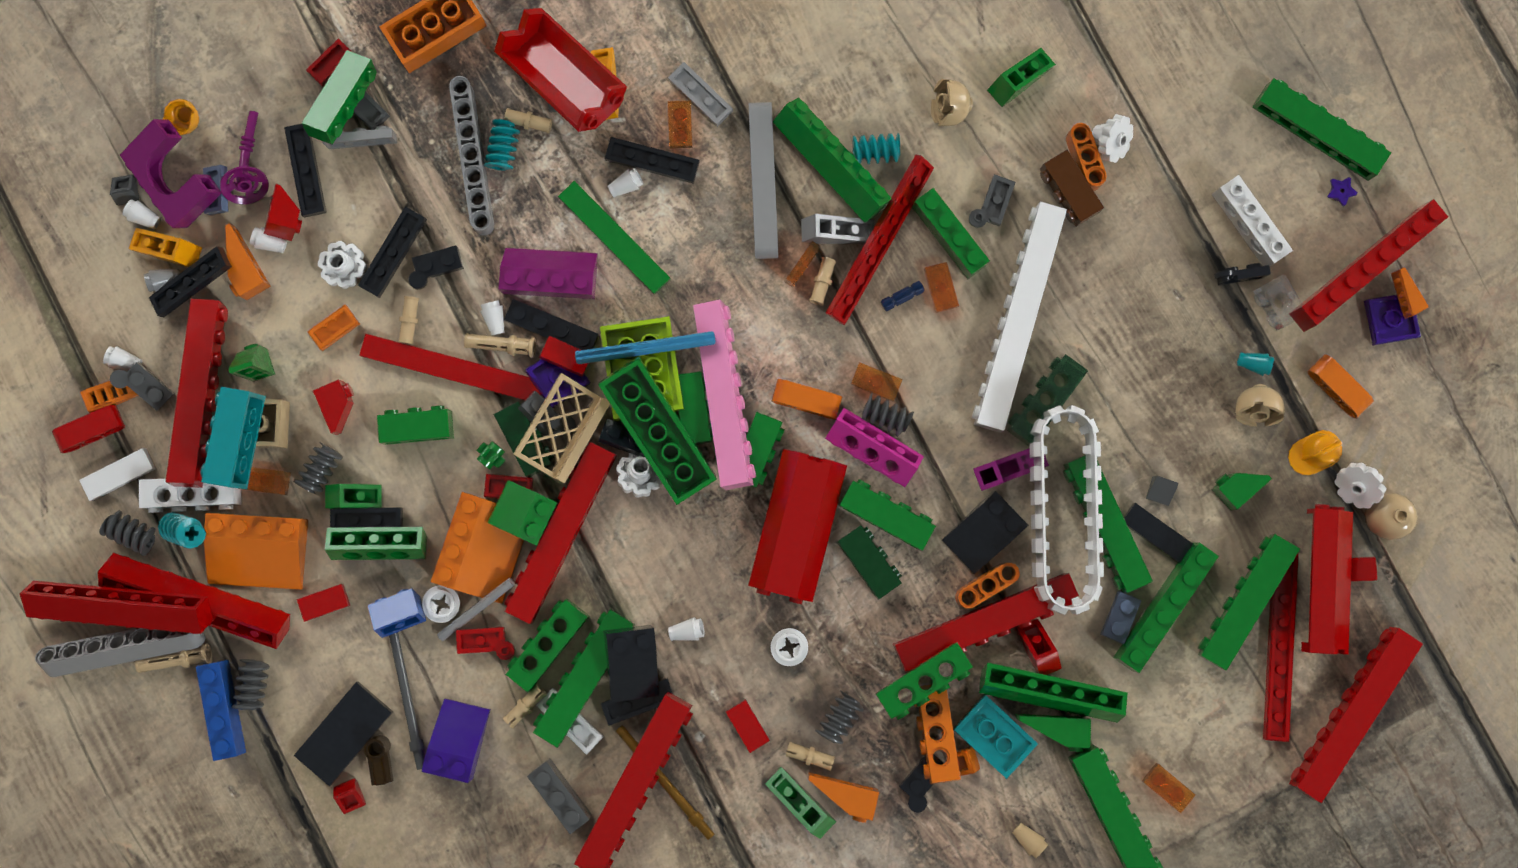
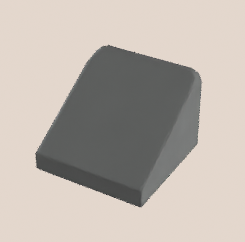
M134 174L112 178L110 195L116 205H126L131 199L134 201L139 200L137 179Z
M1153 476L1146 499L1169 506L1179 483L1160 476Z

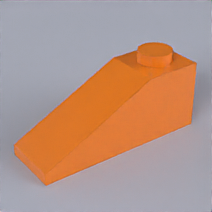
M228 223L225 225L226 251L232 266L227 270L228 278L232 283L229 287L236 297L239 296L249 300L271 287L239 230Z
M811 772L808 773V780L846 813L853 816V820L866 823L867 820L873 821L879 796L878 789Z

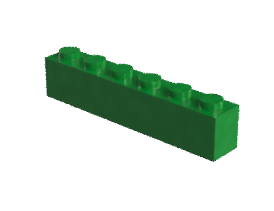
M1273 78L1265 86L1252 106L1258 112L1367 181L1378 175L1392 153L1382 143L1374 142L1366 137L1363 131L1347 125L1344 119L1328 113L1327 109L1322 105L1314 104L1308 100L1305 94L1295 92L1282 80Z
M799 97L787 103L774 119L773 123L864 223L875 217L892 199L886 190L875 181L869 171L864 169L855 159L854 155L841 144L839 139L824 125L823 121Z
M1086 455L1064 464L1065 470H1063V474L1067 482L1072 483L1075 490L1073 491V496L1085 511L1083 518H1087V502L1084 501V494H1087L1086 478L1083 477V470H1086ZM1101 469V480L1098 481V490H1102V504L1098 505V514H1102L1103 528L1099 529V538H1103L1104 556H1102L1106 567L1108 569L1111 568L1114 577L1112 581L1116 589L1121 590L1123 593H1129L1153 582Z
M1276 534L1263 538L1258 547L1261 549L1259 555L1251 558L1246 567L1249 571L1245 578L1241 576L1234 586L1237 591L1233 597L1229 596L1222 606L1225 611L1220 618L1217 616L1210 626V629H1212L1211 634L1208 638L1204 637L1198 646L1200 650L1199 656L1227 671L1300 550L1299 547Z
M1200 542L1193 543L1182 561L1177 563L1127 636L1125 643L1121 645L1113 658L1131 671L1140 673L1219 556Z
M612 609L608 613L604 611L597 621V624L600 625L595 633L590 632L584 642L587 647L583 653L578 652L571 663L574 665L570 674L565 672L561 678L559 685L562 687L557 694L552 693L546 702L549 708L544 715L540 713L533 723V726L536 727L533 733L556 748L561 745L607 671L603 631L634 627L635 625Z
M988 662L981 670L978 692L1116 723L1126 716L1128 692Z
M1091 745L1090 748L1083 749V752H1077L1069 756L1068 759L1123 868H1163L1159 859L1153 857L1150 851L1153 848L1150 840L1146 835H1142L1139 827L1142 825L1135 813L1131 814L1128 805L1131 803L1124 791L1120 792L1117 786L1120 781L1114 770L1110 771L1106 764L1109 759L1102 748L1099 749L1097 746Z

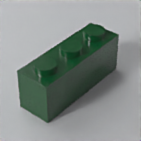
M519 401L493 414L513 453L531 424L518 409L522 404ZM535 428L537 438L543 437V434ZM538 441L541 454L552 452L548 445L544 447L542 441ZM534 442L526 444L521 452L528 458L537 456ZM553 454L542 457L545 468L554 465L551 460L554 458ZM516 457L526 477L530 478L541 472ZM534 459V460H533V461H535V462H537V463L539 464V460H538V459Z
M860 525L838 540L837 543L879 600L902 584L899 580L902 575L895 565L890 567L885 559L888 558V555L881 546L877 548L872 542L875 537L868 527L863 529Z

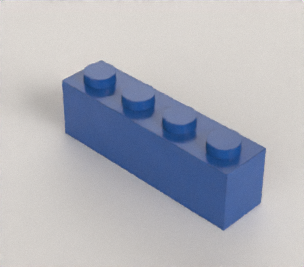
M229 660L196 666L213 761L246 753L239 710L232 708V705L237 704V700L233 698L235 696V689Z

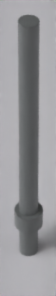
M397 632L389 635L411 740L409 742L410 752L414 754L416 769L420 770L424 763L423 749L425 747L423 739H420L402 648Z

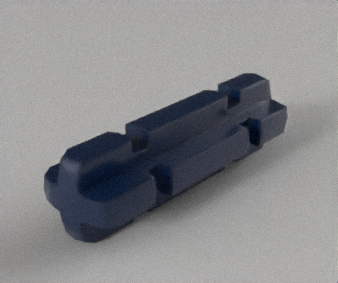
M920 281L911 284V287L907 286L892 294V297L888 296L882 299L881 305L885 311H889L895 305L899 306L912 299L914 295L922 294L925 291Z

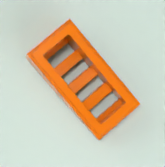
M1403 267L1391 273L1405 319L1428 308L1429 305L1406 268Z
M110 381L80 392L89 413L109 405H119L139 395L128 386H126L128 394L125 395L122 388L114 387L118 395L115 398L111 389L114 386ZM105 391L108 401H105L102 392Z

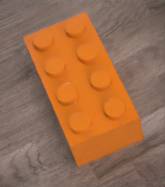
M422 0L379 27L408 73H411L487 25L472 0Z

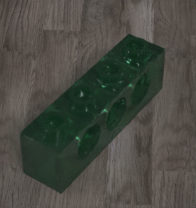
M1066 354L1061 358L1056 357L1048 367L1051 369L1047 377L1043 375L1035 385L1038 388L1033 395L1028 394L1021 404L1024 406L1019 414L1015 412L1008 421L1010 427L1007 431L1028 447L1034 442V436L1030 434L1034 424L1027 421V413H1035L1037 420L1044 419V412L1064 405L1088 372L1087 369ZM1055 375H1060L1064 379L1063 387L1055 384ZM1041 394L1049 395L1051 399L1049 405H1044L1041 402Z

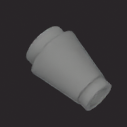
M178 268L149 270V273L144 274L149 292H157L178 276L180 271Z

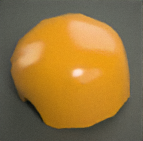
M176 99L170 101L165 107L163 120H169L181 136L192 133L198 127L199 114L190 101Z

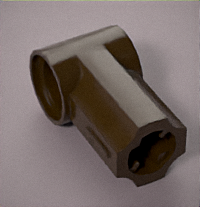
M383 735L373 737L364 746V754L368 758L372 786L384 785L394 781L389 754L391 743ZM374 742L379 743L381 745V753H377L373 750Z

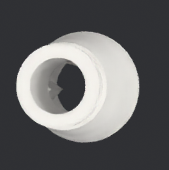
M635 168L632 170L627 169L608 185V189L615 198L616 196L639 190V187L643 185V181Z
M131 199L123 209L122 215L126 217L127 221L152 229H156L160 224L161 217L157 216L139 200L134 201Z
M261 227V229L254 228L250 238V245H253L255 249L284 253L287 240L264 234V227Z
M499 300L481 304L482 310L480 312L491 336L505 333L503 305L500 306Z
M110 346L103 358V364L108 365V368L128 371L136 362L142 364V359L118 346L115 348Z
M693 617L668 628L671 641L699 640V638L705 635L701 618L696 619Z

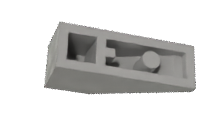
M814 214L801 219L802 242L815 244H865L875 227V220H869L864 223L860 218Z

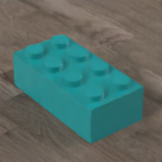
M221 386L220 392L216 394L215 398L216 412L210 422V428L212 429L211 437L205 447L207 457L200 472L202 483L239 489L248 488L266 396Z

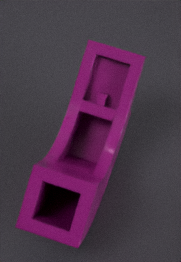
M1030 448L974 468L973 470L981 491L1030 473V467L1034 466V458H1030ZM1044 454V468H1045V467H1048L1049 464H1048V461H1047L1046 456H1045V454Z

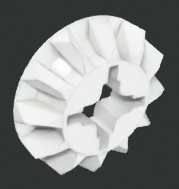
M437 585L425 593L422 608L430 620L444 623L456 616L459 612L461 601L455 590ZM443 597H445V603L448 604L450 608H442L438 612L439 605L436 604V602L433 601V599L441 600Z
M782 629L775 634L771 641L772 656L781 665L795 666L801 663L808 653L807 639L796 629ZM786 637L790 640L791 644L799 643V645L793 648L794 657H791L788 651H779V649L786 646Z

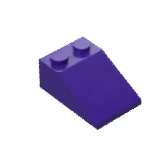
M445 698L426 751L421 772L465 783L473 780L491 709Z

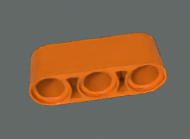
M1077 123L1068 132L1066 143L1072 158L1093 191H1096L1106 181V171L1091 129L1085 123ZM1074 132L1081 133L1083 140H1077L1074 137ZM1081 154H1088L1091 157V161H1084ZM1089 175L1097 176L1099 182H1091Z
M1324 354L1307 371L1310 378L1352 418L1357 419L1374 402L1372 396L1329 355Z
M777 379L771 402L836 420L842 396L791 381Z
M1013 563L997 565L961 587L956 592V602L963 608H973L1015 583L1020 576L1019 568ZM1007 566L1013 572L1012 577L1008 580L1002 576V570ZM987 578L993 583V587L989 592H985L982 589V582ZM965 591H970L973 595V600L969 604H965L962 601V594Z

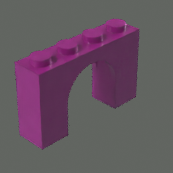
M153 119L125 148L120 156L125 162V166L138 180L139 185L147 192L154 206L165 217L166 223L172 228H188L222 192L210 175L194 174L176 192L168 188L162 175L163 160L182 137L169 120Z

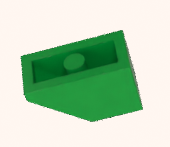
M1225 473L1215 481L1217 485L1211 490L1229 510H1238L1272 478L1269 475L1243 473L1227 475Z
M325 485V509L382 508V485Z

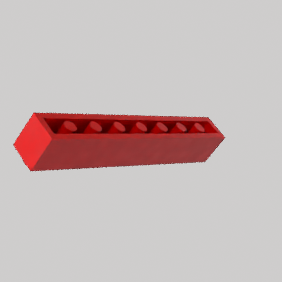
M1434 199L1420 206L1290 312L1289 315L1303 332L1317 326L1449 216Z
M190 300L165 481L174 487H203L200 472L202 465L206 461L207 453L205 447L212 432L210 422L212 412L216 410L214 397L215 389L219 387L218 367L222 364L221 344L225 342V332L223 329L224 322L228 319V310L219 300Z
M589 442L588 446L586 445L580 456L581 460L578 466H574L568 477L571 480L567 488L563 487L557 499L560 502L557 508H554L549 519L550 522L546 530L543 531L536 550H531L525 562L528 563L525 572L521 571L515 581L517 587L514 593L510 592L505 600L504 605L507 607L504 612L528 624L534 623L617 457L616 454L592 442Z
M112 553L98 570V586L208 596L213 621L209 626L274 649L278 648L290 630V614L282 610H277L259 602L242 598L239 595L219 590L216 587H211L193 579L176 575L173 572L153 567L150 564L133 560L127 556Z
M1063 573L1047 580V586L1051 585L1054 591L1051 593V596L1054 600L1058 596L1064 598V606L1072 605L1071 599L1079 596L1070 573ZM1034 585L893 643L903 670L905 672L911 671L955 642L959 644L963 652H966V647L974 643L976 647L989 642L988 638L997 635L998 638L1011 633L1010 629L1015 626L1021 629L1031 625L1032 619L1040 617L1043 620L1053 616L1054 613L1048 609L1046 601H1039L1034 589L1037 585Z
M34 580L19 593L26 617L41 620L50 619L62 622L71 621L83 624L92 623L105 626L113 625L191 634H202L213 621L208 596Z
M1389 627L1382 632L1379 644L1367 656V663L1355 674V681L1351 688H1347L1344 691L1342 702L1330 713V720L1326 727L1320 729L1316 736L1317 741L1313 747L1308 748L1305 752L1304 761L1301 766L1292 772V780L1289 784L1312 800L1319 803L1323 802L1422 647L1423 643L1400 628Z
M670 692L665 694L574 865L580 868L611 867L614 862L611 859L614 850L620 851L625 841L622 835L625 830L630 831L637 819L633 815L637 808L642 810L648 797L645 796L648 787L654 788L659 778L656 772L659 767L664 768L671 756L667 752L671 745L676 747L682 734L679 733L682 724L688 725L693 716V713L690 712L693 705Z

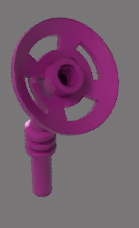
M249 111L244 136H241L243 141H240L242 146H239L241 150L239 167L226 172L220 181V189L223 196L236 204L255 203L261 200L269 189L266 175L261 170L249 166L250 152H253L254 133L259 114L255 111ZM248 171H252L257 175L253 176L252 174L248 173ZM259 182H262L261 188L256 193H254V191L257 189L259 185ZM235 189L239 192H245L246 196H237L232 194L231 191Z

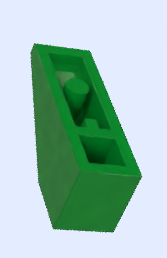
M1039 48L1003 72L987 91L1003 107L1056 64L1042 48Z
M258 344L244 347V351L236 354L229 367L230 374L252 382L275 375L267 348Z
M1016 714L1015 718L1065 747H1069V751L1083 752V748H1090L1091 719L1088 717Z
M780 767L765 783L802 825L819 839L837 822L784 768Z

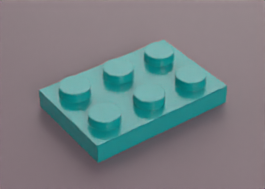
M985 694L953 728L956 733L1006 779L1038 745L1030 735Z

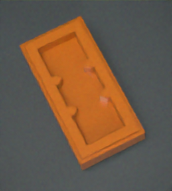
M345 304L307 332L319 349L324 351L360 325V322Z

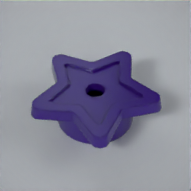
M1350 177L1343 181L1330 180L1332 188L1327 197L1339 201L1342 206L1347 204L1349 197L1358 194L1351 187Z

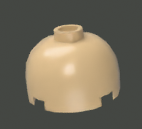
M941 79L937 82L933 91L937 92L936 99L931 100V114L934 123H939L938 126H955L963 122L973 107V100L968 89L961 82Z
M1254 385L1243 391L1237 399L1235 408L1236 419L1242 424L1257 427L1256 422H1265V426H1272L1284 419L1285 407L1283 399L1277 391L1266 385Z
M1395 493L1384 494L1382 500L1379 503H1374L1371 508L1366 510L1365 514L1366 523L1371 532L1386 540L1401 539L1409 535L1416 527L1418 519L1414 504L1405 496Z

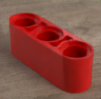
M109 405L53 429L52 433L60 453H69L124 429L125 424L117 405Z

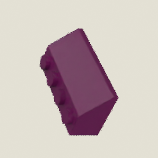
M505 248L500 265L499 290L503 294L595 299L598 253Z

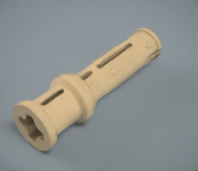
M466 333L464 347L508 352L510 356H515V354L529 355L530 358H534L537 339L536 337L531 339L517 338L516 335L504 338Z
M205 643L201 647L192 650H183L177 653L135 661V668L138 673L175 666L190 668L194 664L212 663L213 655L210 645Z

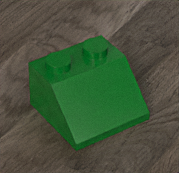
M508 480L487 523L537 546L557 502Z

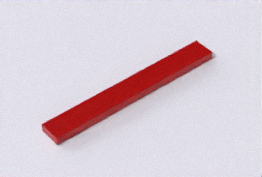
M915 155L892 195V199L888 202L826 311V314L839 324H846L934 169L921 155Z
M365 333L359 354L361 357L521 400H526L534 391L542 396L527 376Z
M1299 553L1270 598L1263 739L1269 741L1289 742Z

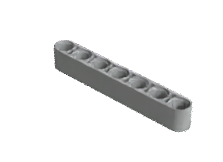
M456 76L450 81L449 89L471 226L478 234L488 235L494 229V217L487 172L484 166L485 159L473 87L466 77ZM460 86H467L463 93H457V89ZM463 108H470L467 115H460ZM467 130H474L471 137H463ZM470 152H477V156L473 160H467L468 154ZM480 174V179L477 182H470L471 176ZM476 197H484V201L480 205H474ZM486 218L487 224L482 228L477 227L478 221Z
M748 103L755 259L778 258L772 103Z
M136 628L47 646L38 651L35 661L48 676L57 677L177 653L183 650H192L204 643L205 634L203 632L202 634Z

